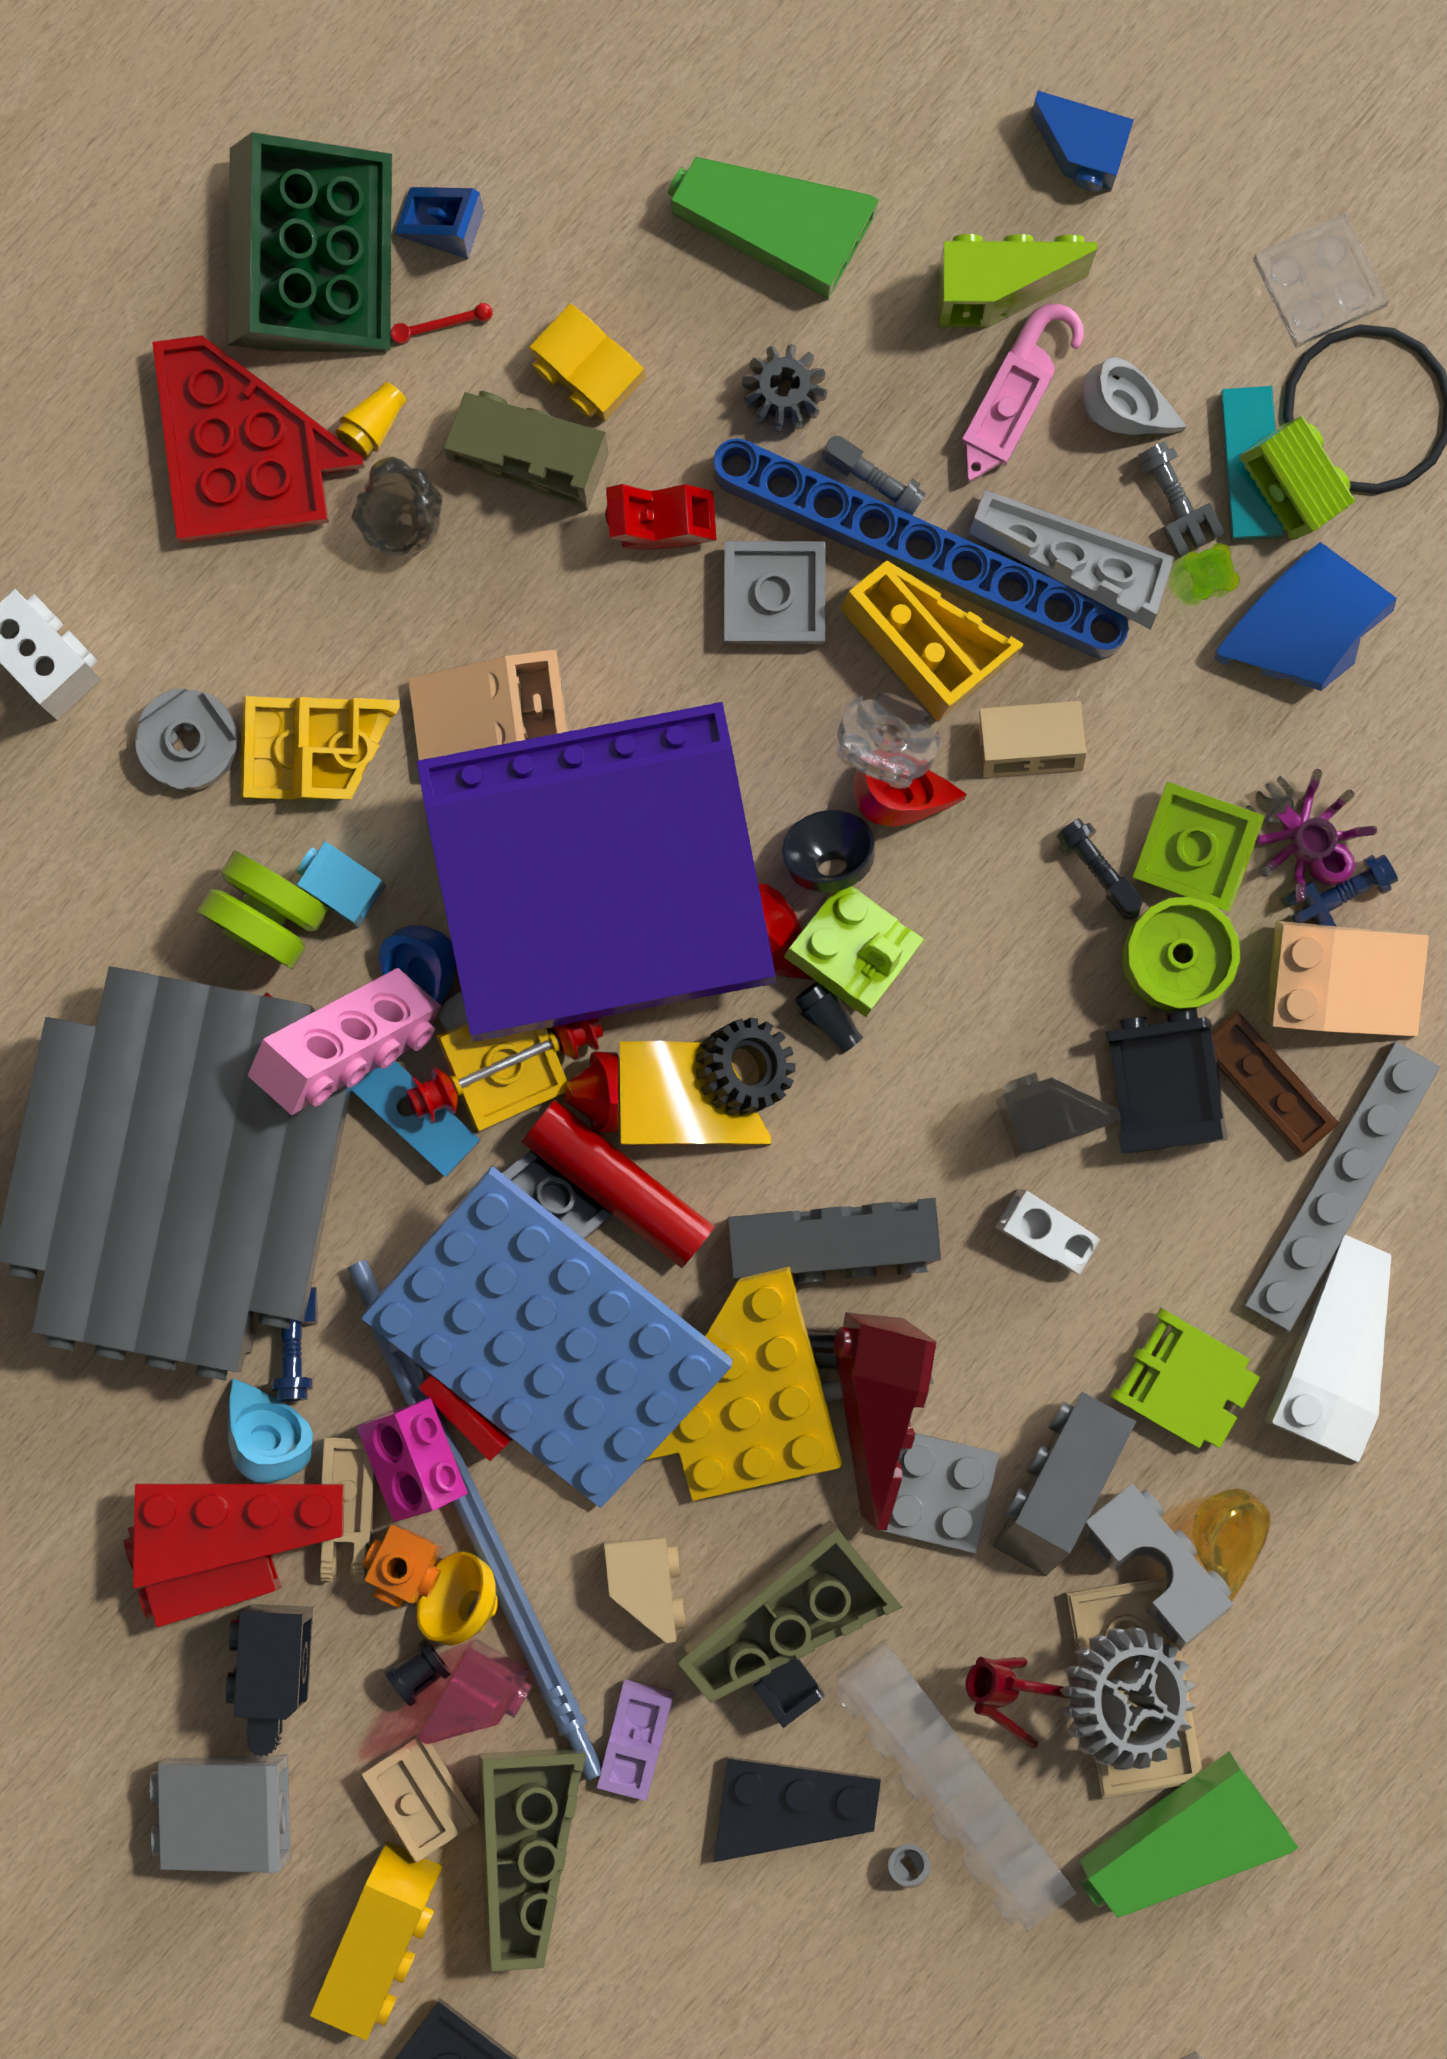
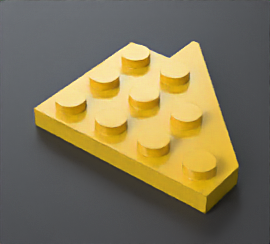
M790 1267L740 1278L705 1336L733 1359L731 1368L646 1459L649 1460L679 1453L692 1501L840 1468L842 1465L841 1455Z

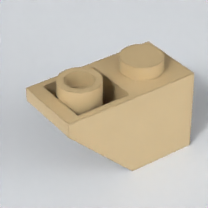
M667 1535L605 1542L609 1597L665 1643L676 1642V1630L686 1629L683 1598L673 1599L671 1578L681 1577L678 1546L668 1547Z

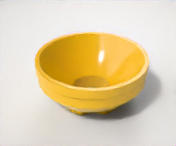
M464 1551L446 1556L435 1566L441 1570L438 1581L430 1596L426 1598L420 1595L417 1602L416 1617L422 1634L434 1642L448 1646L461 1644L482 1632L488 1620L495 1615L498 1605L496 1584L491 1568L477 1556ZM479 1596L476 1606L468 1618L470 1605Z

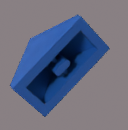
M410 187L395 234L402 238L468 259L484 214L480 192L473 188Z

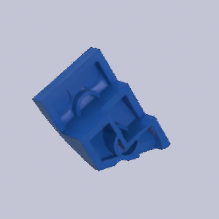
M1319 542L1290 567L1249 609L1218 647L1215 659L1226 665L1232 659L1261 667L1262 675L1277 679H1291L1298 685L1322 691L1355 664L1360 638L1394 611L1397 598L1322 542Z

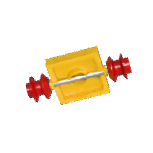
M598 1018L554 1026L551 1027L550 1032H547L546 1028L473 1042L468 1022L436 1036L452 1075L448 1077L446 1073L433 1067L431 1068V1080L425 1083H421L414 1076L411 1077L412 1088L405 1091L407 1100L417 1119L425 1116L429 1123L433 1124L435 1123V1111L444 1108L452 1115L456 1113L457 1095H461L474 1129L481 1131L565 1093L567 1079L556 1052L560 1050L566 1056L576 1060L578 1059V1047L587 1044L594 1051L598 1050L597 1039L603 1037L601 1024Z

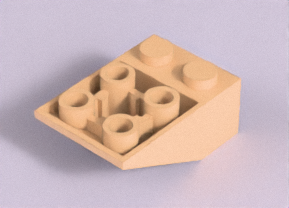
M556 649L503 656L408 678L419 760L568 732L560 665Z

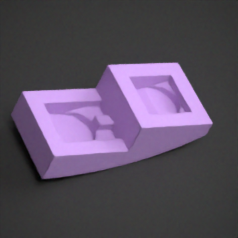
M624 1679L597 1789L647 1801L674 1692Z

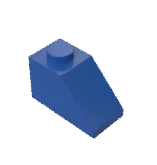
M1038 90L1031 116L1063 175L1072 178L1076 186L1085 190L1098 192L1105 188L1112 191L1134 119Z

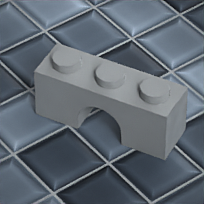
M1132 1483L1087 1519L1081 1533L1113 1571L1126 1560L1136 1556L1149 1557L1161 1565L1167 1578L1166 1591L1152 1602L1147 1609V1613L1177 1649L1181 1651L1230 1610L1234 1605L1228 1598L1231 1595V1590L1217 1572L1210 1570L1207 1573L1194 1556L1198 1552L1191 1540L1180 1530L1173 1532L1161 1518L1164 1511L1155 1497L1147 1490H1143L1140 1493Z

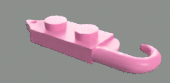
M1046 304L1035 309L1026 319L962 439L961 444L966 446L968 482H972L999 464L1007 465L1053 378L1055 367L1052 359L1042 348L1036 345L1046 325L1054 320L1064 321L1072 330L1071 347L1078 349L1081 346L1084 337L1083 324L1078 314L1070 307L1061 304ZM978 465L980 470L975 472L971 466Z

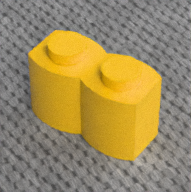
M571 303L529 346L531 355L535 359L531 364L535 372L552 386L559 381L572 392L568 397L569 401L589 419L596 414L606 422L646 378L645 369L625 349L608 337L589 317Z

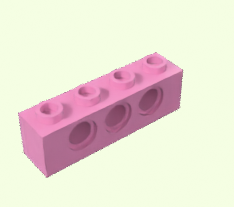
M396 968L264 1038L247 1076L291 1115L311 1104L317 1107L338 1089L344 1086L351 1088L378 1067L385 1069L394 1063L401 1054L410 1049L418 1051L423 1048L434 1035L435 1027L432 1025L441 1005L399 968Z

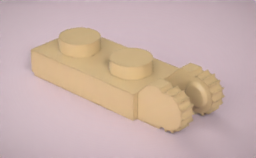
M324 1437L322 1484H345L344 1536L322 1542L320 1578L323 1582H333L337 1571L336 1542L354 1543V1554L351 1561L353 1583L365 1584L364 1580L367 1569L362 1566L368 1553V1543L372 1541L375 1473L361 1439Z

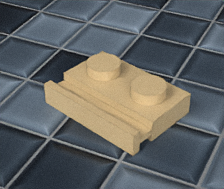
M425 1733L420 1734L360 1774L414 1863L419 1862L458 1836L461 1832L479 1822L478 1817Z

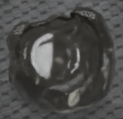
M389 456L379 460L372 466L368 481L365 484V491L357 495V502L351 514V519L369 546L386 555L415 557L422 550L429 547L439 531L442 495L429 481L426 472L422 468H411L403 460Z

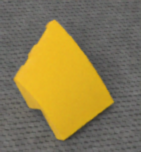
M242 697L240 798L282 800L352 799L362 780V774L378 750L379 742L392 717L399 710L400 700Z
M619 1041L621 1145H771V1136L758 1112L748 1116H740V1112L730 1115L725 1113L727 1104L719 1108L711 1104V1101L716 1097L713 1092L704 1096L700 1088L708 1085L706 1078L697 1080L695 1072L704 1067V1064L695 1062L697 1054L705 1050L700 1047L702 1042ZM732 1063L733 1070H734L736 1076L740 1079V1077H739V1075H738V1073H737V1071H736V1069H735V1067H734V1065H733V1063Z

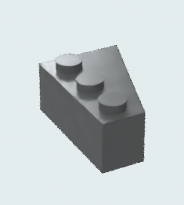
M1081 1392L1071 1404L1063 1401L1049 1425V1429L1055 1431L1048 1446L1040 1445L1031 1459L1026 1472L1032 1475L1023 1490L1018 1488L1004 1513V1516L1008 1517L992 1547L1047 1576L1071 1553L1136 1421L1084 1392Z

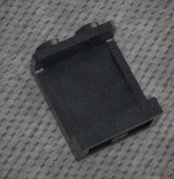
M1197 1009L1167 1013V1023L1147 1025L1146 1017L1122 1019L1116 1021L1117 1030L1105 1032L1106 1042L1110 1045L1122 1133H1118L1121 1154L1228 1140L1211 1019L1207 1017L1198 1018Z

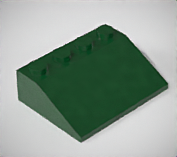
M251 132L230 147L227 345L270 351L388 352L390 350L391 153Z

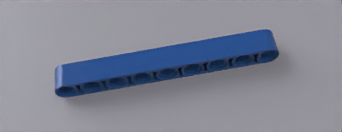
M739 438L729 439L720 444L715 451L713 466L716 482L723 490L883 563L889 561L916 578L1091 657L1099 659L1111 657L1118 652L1127 638L1129 626L1125 616L1044 574L749 441ZM740 456L748 461L750 469L744 475L735 477L727 474L722 468V464L729 457ZM776 477H787L794 482L796 490L788 497L775 496L768 489L770 481ZM831 497L839 502L842 510L833 518H824L817 514L814 504L821 498ZM874 517L882 520L887 526V533L878 539L866 537L860 530V524L867 518ZM912 539H925L933 547V554L927 559H914L908 554L906 544ZM959 559L971 560L977 565L979 575L973 580H961L953 573L952 565ZM1004 580H1016L1023 586L1025 596L1019 601H1008L1000 595L998 585ZM1053 600L1062 601L1069 607L1071 617L1065 622H1054L1047 617L1044 605ZM1097 621L1109 622L1116 630V640L1111 643L1097 641L1091 634V624Z

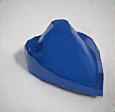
M410 925L397 929L390 937L384 940L380 946L378 957L382 976L399 968L435 1001L442 1005L451 989L456 971V961L450 939L440 931L428 926Z

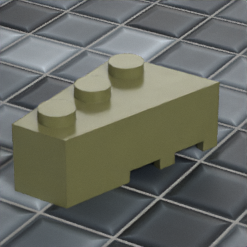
M479 391L478 395L464 393L444 445V451L448 460L588 510L609 455L606 432L555 418L537 409H523L509 405L505 399L490 392Z

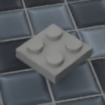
M725 541L724 644L825 645V541Z
M915 1433L912 1449H905L899 1455L898 1461L902 1468V1482L887 1531L885 1532L976 1553L999 1453Z

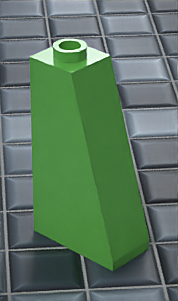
M695 157L688 170L683 167L678 170L668 190V195L672 196L671 207L674 216L827 299L832 295L874 220L879 199L869 194Z
M1228 1751L1080 1858L1079 1861L1087 1878L1081 1881V1884L1098 1908L1107 1903L1116 1917L1119 1918L1291 1854L1299 1847L1276 1813L1230 1751Z

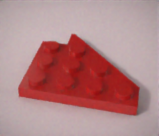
M204 336L152 342L176 536L179 543L329 523L323 474L364 469L363 457Z

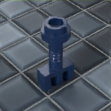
M1384 854L1377 858L1371 855L1363 859L1366 870L1351 877L1349 881L1346 880L1344 883L1336 885L1335 888L1333 887L1322 894H1319L1314 883L1310 881L1306 883L1304 901L1307 906L1290 915V918L1295 923H1302L1314 917L1316 925L1337 927L1329 912L1375 887L1382 895L1391 891V884L1398 881L1396 872ZM1296 889L1280 898L1285 907L1293 906L1300 901L1295 899Z
M311 1287L305 1320L291 1319L290 1329L281 1328V1340L283 1341L281 1343L283 1346L282 1378L272 1379V1391H277V1401L308 1400V1391L313 1389L312 1378L302 1377L301 1339L302 1324H318L317 1287Z

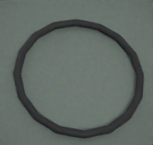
M1360 324L1328 333L1301 355L1286 383L1283 418L1285 423L1294 420L1293 411L1296 385L1310 360L1333 342L1361 334L1390 337L1417 351L1437 376L1445 402L1442 432L1428 458L1405 476L1378 484L1350 481L1349 491L1379 494L1410 485L1438 461L1447 444V374L1443 366L1420 341L1395 328Z

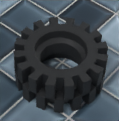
M742 1018L710 1034V1037L704 1039L700 1047L705 1050L697 1054L695 1061L696 1063L704 1064V1067L695 1072L697 1080L703 1078L707 1080L708 1085L700 1088L704 1096L712 1092L716 1095L711 1101L713 1106L719 1108L727 1104L725 1113L734 1115L740 1112V1116H748L774 1105V1103L786 1096L783 1091L790 1089L794 1081L786 1076L795 1072V1063H786V1058L794 1053L791 1046L782 1049L779 1043L786 1039L781 1031L774 1035L770 1034L774 1025L767 1021L758 1025V1018H748L745 1021ZM736 1049L748 1051L755 1059L759 1070V1079L755 1085H746L736 1076L732 1066V1054Z

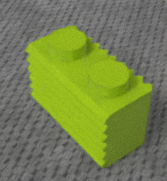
M1303 415L1281 425L1240 455V461L1245 463V469L1250 472L1251 478L1256 481V487L1261 489V495L1266 497L1267 504L1272 506V512L1277 515V520L1282 523V529L1288 532V538L1291 540L1316 531L1356 502L1349 491V478L1342 469L1333 465L1323 449L1324 440L1320 431L1314 425L1307 423Z

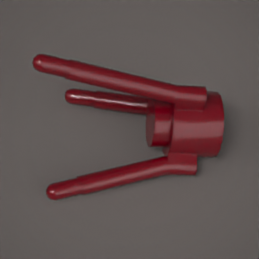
M978 1657L976 1664L969 1670L965 1681L968 1697L976 1702L974 1707L975 1713L989 1717L1030 1748H1036L1038 1746L1037 1739L997 1708L1013 1703L1020 1691L1066 1699L1070 1698L1064 1696L1059 1691L1064 1686L1017 1678L1011 1669L1025 1667L1028 1661L1024 1657L1001 1659Z

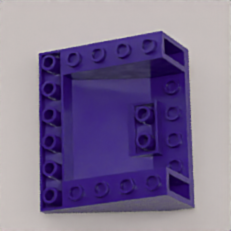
M723 702L417 761L424 806L469 1031L473 1042L776 983L773 959Z

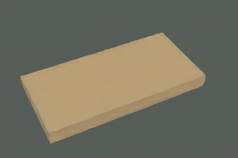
M1166 1576L1066 1592L1076 1651L1080 1648L1090 1649L1089 1638L1096 1635L1106 1637V1631L1113 1628L1123 1629L1124 1631L1128 1630V1628H1140L1145 1633L1160 1635V1637H1163V1644H1170L1177 1648L1147 1613V1609L1152 1602L1166 1591ZM1178 1650L1175 1660L1183 1661L1181 1651ZM1129 1657L1119 1662L1111 1670L1107 1679H1113L1118 1673L1120 1666H1126ZM1185 1674L1182 1676L1183 1680H1186ZM1118 1690V1692H1120V1693H1122V1694H1124V1693L1126 1692V1691ZM1189 1692L1186 1693V1701H1190ZM1124 1694L1127 1696V1703H1132L1129 1701V1695ZM1185 1711L1184 1719L1192 1728L1187 1731H1177L1182 1746L1176 1749L1166 1748L1167 1760L1161 1762L1151 1761L1150 1767L1146 1769L1132 1767L1128 1770L1114 1769L1111 1764L1101 1765L1095 1761L1102 1799L1180 1786L1201 1772L1202 1767L1192 1711ZM1149 1718L1143 1719L1138 1725L1136 1732H1130L1128 1739L1138 1734L1145 1727Z

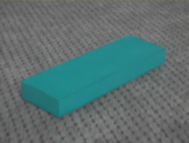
M1272 386L1222 389L1220 400L1231 541L1281 538L1284 534L1282 523L1277 520V515L1272 512V506L1267 504L1266 497L1261 495V489L1256 487V481L1251 478L1250 472L1245 469V463L1240 461V455L1276 430Z

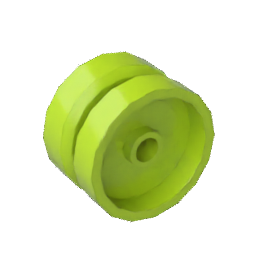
M234 850L222 868L221 874L228 884L244 894L241 901L220 889H209L196 911L223 928L222 933L260 957H263L265 954L293 970L306 947L302 939L282 927L283 924L288 920L303 930L317 931L330 909L283 877Z
M1195 897L1168 898L1151 906L1128 930L1121 949L1122 973L1131 992L1150 1008L1165 1013L1199 1009L1219 998L1234 981L1240 963L1239 937L1230 919L1214 904ZM1178 946H1183L1188 950L1184 957L1190 960L1188 963H1179L1174 959L1173 951Z

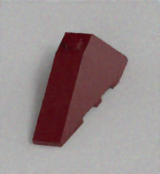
M845 1312L843 1327H839L835 1335L834 1352L838 1358L837 1365L861 1516L874 1528L887 1531L902 1482V1468L898 1461L899 1455L905 1449H912L916 1434L914 1429L911 1428L910 1419L914 1407L924 1408L937 1341L904 1318Z

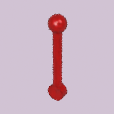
M480 303L476 305L474 310L409 327L404 323H397L391 329V337L396 344L404 345L410 341L411 336L473 320L487 322L493 316V309L487 303Z

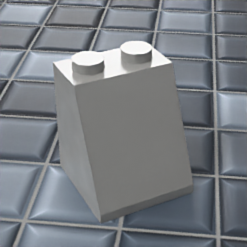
M288 1754L268 1755L267 1757L263 1755L261 1758L259 1755L167 1758L158 1764V1772H151L150 1800L152 1804L159 1803V1824H153L151 1829V1851L153 1856H160V1870L275 1873L280 1872L291 1859Z

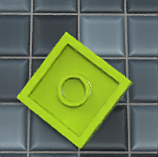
M1166 782L1133 878L1186 897L1198 898L1214 904L1219 909L1231 912L1265 815L1186 787Z
M851 886L844 890L833 892L788 949L784 957L861 1015L867 1017L925 939L902 925L898 919Z

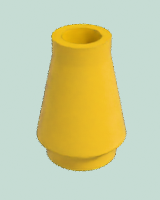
M384 382L378 390L340 417L341 425L335 431L337 437L364 458L371 451L378 452L399 411L407 403L406 397L394 385Z

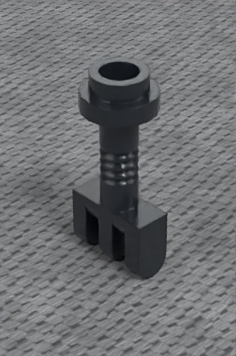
M1080 818L1074 820L1057 834L1056 837L1061 842L1058 848L1065 856L1075 852L1107 892L1106 898L1125 920L1136 919L1142 906L1141 896L1125 876L1121 878L1105 857L1101 856L1102 853L1090 839L1096 833L1091 823L1084 824Z

